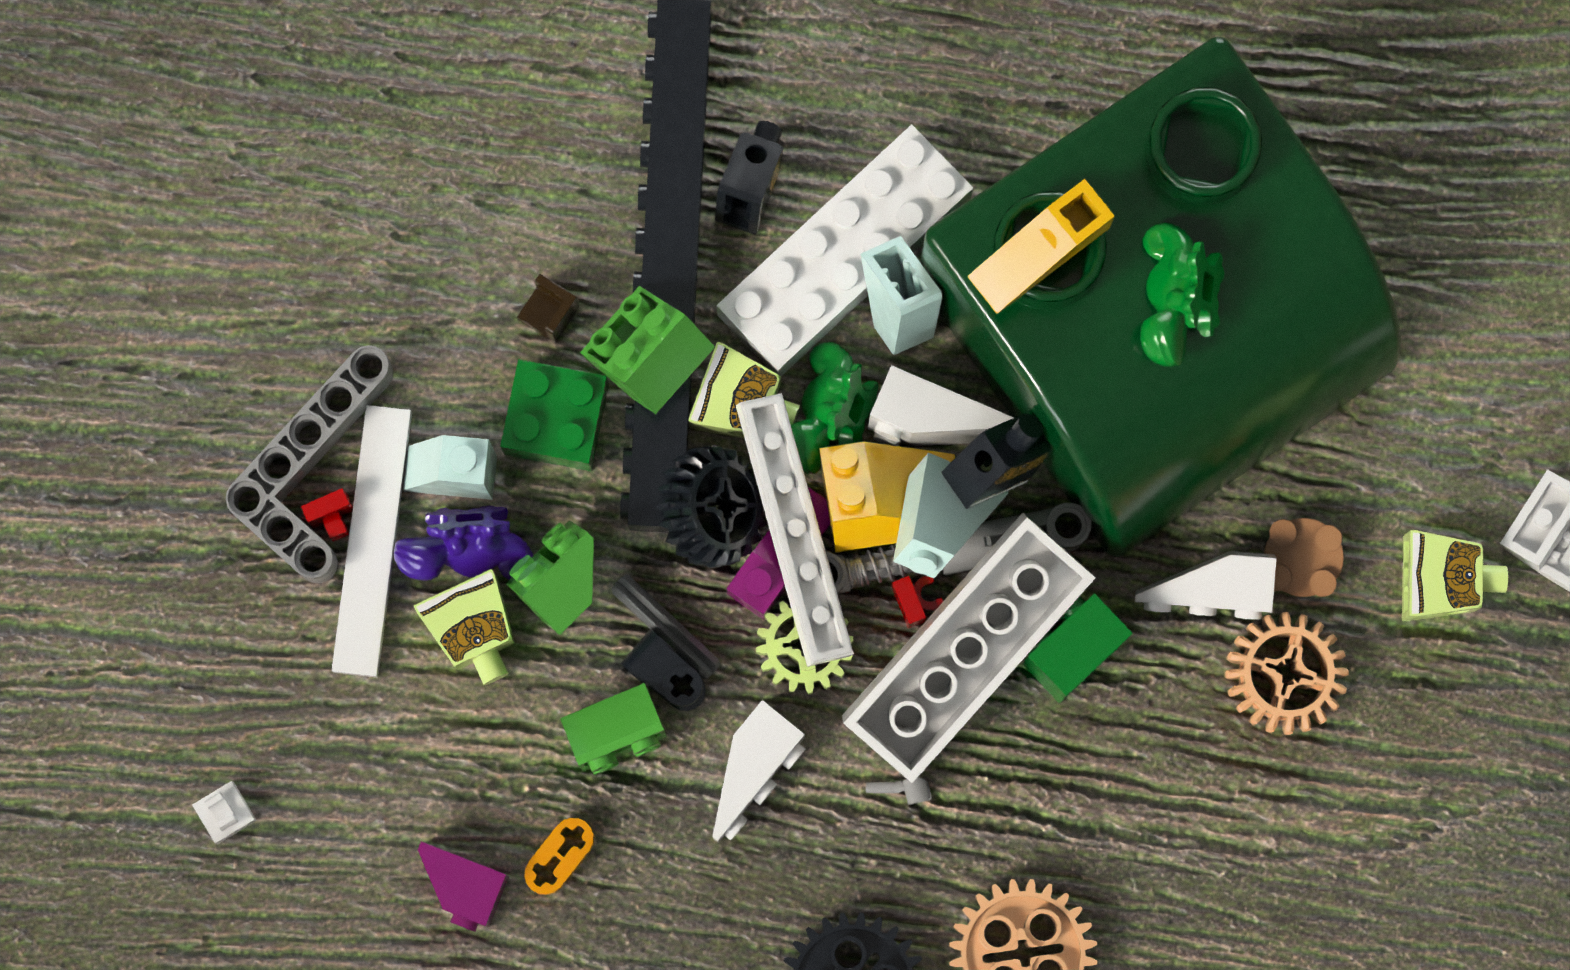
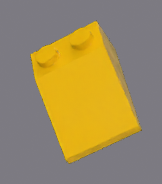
M857 442L819 448L822 478L835 552L896 543L908 476L927 453L950 462L955 459V454L871 442Z

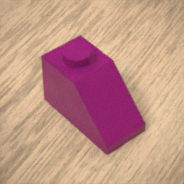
M421 841L417 850L442 909L453 913L450 922L476 932L478 924L489 927L509 876Z

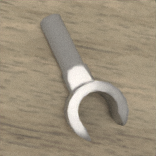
M919 777L913 783L908 779L895 782H866V793H900L905 791L908 805L929 801L932 798L928 782Z

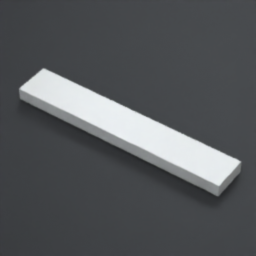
M781 393L740 402L736 405L807 667L850 657L854 652L783 395Z
M366 405L332 663L333 673L378 678L412 419L411 410Z

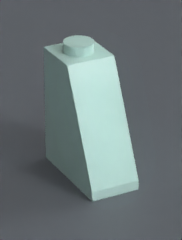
M899 236L861 253L874 328L891 353L896 355L934 338L942 301L941 290L904 239Z
M441 435L407 447L403 491L493 500L497 454L489 439Z
M927 453L908 476L893 562L910 568L916 573L935 578L1006 497L1008 491L966 509L941 473L951 462Z

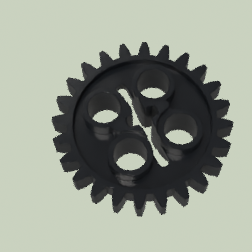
M860 912L855 924L849 925L845 913H840L839 926L833 928L830 921L825 917L822 919L824 932L818 934L810 927L806 928L810 942L805 945L794 941L792 944L800 953L798 959L785 957L783 961L792 967L793 970H860L871 954L877 953L879 960L871 970H913L912 967L918 964L922 958L921 956L907 957L905 952L911 946L912 941L909 939L898 944L894 940L899 930L897 926L885 934L881 931V917H878L873 925L869 927L865 926L864 913ZM845 941L857 944L861 950V960L852 968L840 966L835 958L837 946Z

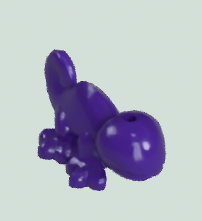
M491 505L469 510L440 508L436 512L426 513L425 522L428 524L426 531L430 536L403 538L395 542L394 559L400 571L409 578L421 581L437 578L442 572L444 565L466 577H475L498 565L503 577L510 580L512 576L509 573L513 566L526 555H529L531 558L534 555L522 538L512 532H508L510 522L503 521L507 519V508Z

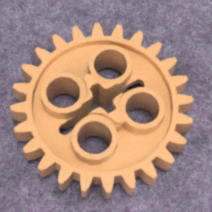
M1015 879L1009 880L1008 893L1003 894L1001 889L994 884L991 886L993 899L990 901L978 893L975 898L980 909L977 911L968 907L962 909L964 915L970 920L968 925L955 923L953 926L957 932L963 935L962 941L949 942V947L961 951V957L950 961L949 966L962 967L963 970H995L1000 966H1006L1011 970H1037L1039 964L1044 960L1056 962L1060 970H1084V966L1097 965L1098 962L1091 957L1085 956V950L1096 946L1097 941L1084 940L1082 935L1092 927L1091 922L1078 924L1075 920L1083 908L1079 906L1068 911L1065 908L1069 897L1068 893H1064L1056 900L1051 898L1052 884H1047L1041 893H1036L1034 879L1028 880L1024 891H1019ZM1038 914L1050 917L1054 924V933L1046 941L1036 939L1030 931V922ZM991 921H1000L1008 927L1009 939L1002 947H994L985 939L984 930ZM1019 940H1024L1027 948L1061 944L1063 946L1061 953L1028 958V966L1022 967L1018 959L985 963L982 960L985 954L1017 949Z

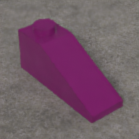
M808 487L821 537H823L831 526L827 501ZM770 530L726 588L728 596L763 620L766 613L772 610L786 590Z

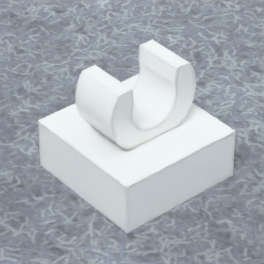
M233 781L192 804L215 844L223 842L257 821Z

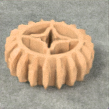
M1281 613L1279 627H1276L1271 615H1266L1262 618L1264 632L1256 624H1249L1246 630L1252 641L1243 636L1236 637L1234 640L1235 645L1244 652L1243 654L1230 652L1226 658L1229 662L1239 665V669H1230L1225 672L1226 679H1239L1240 684L1230 688L1227 691L1228 695L1235 697L1243 693L1246 699L1237 705L1236 710L1241 713L1252 706L1256 710L1249 720V723L1252 725L1260 722L1263 716L1268 717L1265 728L1266 732L1269 733L1275 731L1278 721H1282L1284 735H1291L1294 731L1295 720H1297L1302 732H1308L1311 730L1309 715L1317 723L1323 724L1327 721V717L1321 707L1323 706L1333 712L1339 708L1338 702L1330 694L1344 695L1347 690L1344 685L1334 682L1335 678H1343L1349 675L1347 668H1335L1334 662L1346 656L1345 652L1339 650L1331 654L1328 649L1329 646L1337 641V637L1332 634L1322 641L1318 637L1324 628L1321 622H1317L1310 631L1306 630L1308 619L1304 614L1298 616L1295 626H1291L1289 613ZM1274 638H1289L1288 645L1284 649L1281 658L1270 659L1266 657L1261 659L1254 656L1262 643ZM1302 644L1309 647L1317 657L1322 677L1317 676L1316 672L1307 669L1303 664ZM1290 659V672L1297 675V678L1300 679L1297 681L1294 679L1287 682L1288 685L1283 688V675L1277 673L1273 668L1277 666L1280 669ZM1251 670L1256 671L1257 675L1269 681L1271 685L1270 704L1262 699L1256 691L1252 682ZM1294 688L1306 690L1311 688L1319 691L1307 707L1297 710H1283L1285 702L1289 699Z

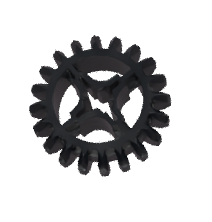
M709 445L703 448H692L685 452V455L673 459V468L662 472L667 484H662V486L657 488L663 496V502L655 506V508L663 511L664 519L658 526L668 528L669 530L665 542L672 545L677 544L676 555L683 558L688 557L689 564L703 565L708 568L733 565L736 562H740L741 557L751 554L752 545L762 540L757 529H761L768 523L761 517L764 507L758 485L756 484L753 469H748L749 458L737 456L735 449Z

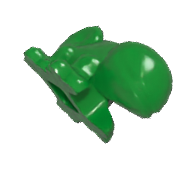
M1164 222L1155 224L1148 229L1142 239L1143 247L1147 254L1159 261L1149 273L1146 285L1147 296L1157 313L1143 321L1140 341L1144 353L1151 361L1161 366L1174 367L1180 366L1184 362L1188 328L1197 327V330L1203 337L1213 336L1215 328L1219 326V302L1217 296L1220 291V284L1224 280V269L1221 253H1211L1206 258L1204 242L1193 243L1185 230L1175 224Z
M823 342L816 345L809 353L811 368L819 376L809 383L802 396L801 406L806 420L798 421L791 425L805 474H817L820 471L821 458L819 448L829 447L831 440L838 438L839 445L863 442L862 434L865 430V419L869 417L870 411L873 409L877 399L878 382L867 381L861 384L862 364L854 363L850 353L836 342Z

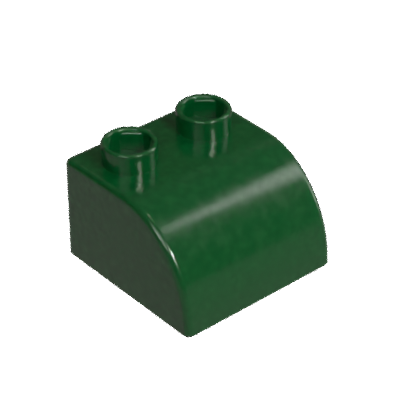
M1217 36L1209 39L930 226L924 238L920 263L941 290L940 316L1010 416L1015 418L1022 414H1031L1041 421L1043 435L1051 445L1052 450L1043 463L1070 502L1080 505L1091 520V532L1105 552L1113 557L1125 555L1389 375L1398 364L1401 354L1400 324L1391 292L1362 231L1328 178L1234 47L1224 37ZM1086 179L1115 216L1110 229L1000 313L996 314L968 279V275L1049 205ZM1164 222L1175 224L1185 230L1193 243L1204 242L1206 258L1211 253H1221L1224 269V280L1220 284V291L1217 296L1219 302V326L1215 328L1213 336L1203 337L1197 330V327L1188 328L1184 362L1180 366L1174 367L1161 366L1151 361L1144 353L1140 341L1143 321L1157 313L1147 296L1146 285L1149 273L1159 261L1147 254L1143 247L1142 239L1148 229L1155 224Z

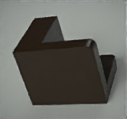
M539 274L534 281L536 289L517 318L520 322L556 344L580 306L577 296Z

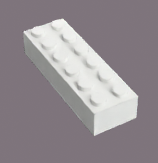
M911 124L716 305L717 316L769 370L782 376L868 296L861 253L899 236L904 239L914 253L923 245L926 231L930 226L971 200L973 187Z
M1022 513L842 715L843 723L906 779L913 783L1096 577L1026 514Z

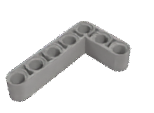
M366 345L355 350L239 475L226 493L225 500L231 513L296 572L311 583H323L334 576L338 566L337 556L325 541L281 502L366 411V405H371L389 386L393 378L392 364L385 353L376 346ZM370 359L381 361L382 371L377 377L365 379L360 376V368L364 362ZM339 392L351 394L352 401L348 409L342 412L330 410V400L335 394ZM308 425H317L321 428L319 440L309 446L301 444L299 436L302 429ZM278 458L289 459L291 466L288 474L279 479L271 478L269 475L271 463ZM247 491H257L260 496L257 508L250 512L240 511L238 503L242 494ZM282 520L292 522L293 532L290 538L283 542L273 541L271 536L273 526ZM313 550L324 551L326 563L323 568L315 572L307 571L304 566L307 554Z

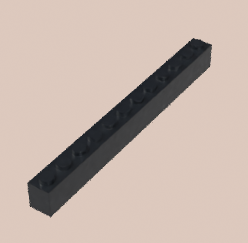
M658 0L657 12L649 11L648 38H655L654 55L646 54L645 81H653L652 98L644 97L643 124H650V141H641L640 167L648 168L647 184H639L638 211L646 212L645 228H636L635 254L643 255L642 271H634L633 292L641 286L685 314L695 324L712 16L711 0ZM692 374L656 415L636 401L635 403H626L625 430H633L632 448L624 447L623 474H630L631 476L630 492H621L620 519H628L630 531L669 533L668 528L658 526L664 519L663 511L655 508V506L663 502V496L657 488L662 486V484H667L662 472L673 468L672 460L685 455V452L688 451V419L690 416Z

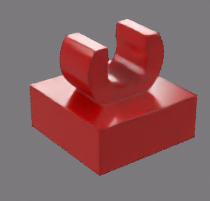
M343 488L301 506L307 522L313 528L324 524L333 542L349 536L350 533L342 516L352 512L353 505Z
M909 576L892 582L891 589L908 629L925 622L926 615L924 611L933 612L943 602L942 598L928 602L921 596V590L934 583V578L924 576L914 586Z

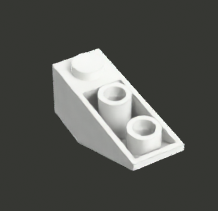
M1229 551L1137 590L1135 602H1143L1144 610L1154 612H1171V605L1189 606V613L1195 615L1215 616L1217 608L1235 610L1234 617L1262 619V612L1272 613L1276 556L1275 554Z
M763 700L733 735L712 836L718 843L724 836L732 840L748 821L742 815L753 800L761 805L777 785L771 778L783 765L789 770L806 750L800 745L801 741L805 738V734Z

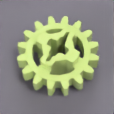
M784 601L779 602L781 614L777 617L767 612L765 619L771 625L770 628H759L757 631V635L766 640V644L756 647V654L768 656V660L761 665L762 671L765 672L772 669L776 671L772 681L774 685L780 684L784 679L788 680L789 693L794 694L798 684H803L807 694L811 695L813 694L814 683L820 682L826 690L829 689L831 685L828 676L833 674L842 678L844 671L838 664L840 661L851 662L853 655L830 661L824 669L817 673L815 665L807 667L805 657L802 656L800 649H792L791 644H796L799 641L792 609ZM793 618L794 628L787 637L775 639L780 627ZM844 619L847 627L849 622L847 619ZM849 635L850 642L852 644L854 642L853 636ZM777 657L790 658L799 666L800 674L787 670L782 666Z

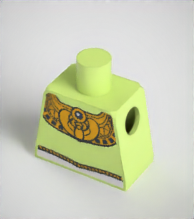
M717 342L688 419L689 428L745 439L736 405L740 402L776 395L780 388L781 376L727 345ZM784 400L789 421L792 425L795 423L800 405Z
M1410 530L1403 536L1402 621L1475 612L1482 608L1483 592L1506 593L1508 587L1507 566L1483 565L1482 544L1418 530Z
M492 569L413 605L417 614L457 670L474 663L484 685L493 683L508 675V671L498 651L513 645L515 641L499 581Z

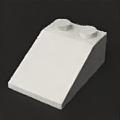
M891 365L870 413L868 430L875 432L873 438L876 441L893 446H899L900 443L908 447L969 444L986 429L1014 417Z

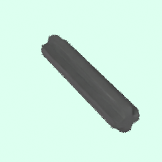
M623 575L613 585L611 589L613 595L647 627L678 652L680 657L694 668L703 679H708L716 672L720 666L719 659L630 575Z

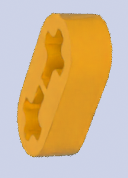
M568 818L555 827L525 868L524 877L526 884L532 891L540 895H551L558 892L565 885L594 846L595 836L588 823L579 818ZM578 827L583 828L584 832L581 838L586 842L584 847L579 849L573 846L564 857L558 853L566 843V839L562 835L563 831L566 828L572 831ZM556 856L561 860L553 871L554 876L558 879L553 885L545 882L539 887L535 883L538 878L537 873L534 872L535 867L538 864L546 867Z

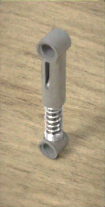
M1062 503L1053 508L1024 513L1067 552L1078 549L1086 541L1091 531V520L1082 507L1075 503ZM1021 514L984 521L941 570L943 575L972 570ZM1061 517L1073 518L1079 526L1078 535L1071 539L1061 537L1055 529L1056 520ZM893 545L890 546L889 550L885 551L879 547L875 553L867 550L865 555L861 556L857 552L851 553V555H843V552L837 554L826 552L829 565L837 574L835 587L838 596L842 593L851 592L850 588L863 587L864 582L869 586L870 581L878 580L881 583L883 578L890 577L893 581L894 576L902 575L904 578L907 573L914 571L893 562L895 546Z

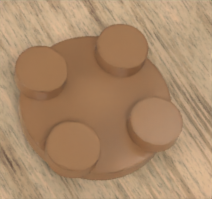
M1312 518L1280 519L1274 522L1270 528V537L1264 554H1275L1274 591L1283 590L1288 594L1299 597L1314 595L1326 597L1331 595L1337 587V579L1344 564L1343 537L1339 528Z

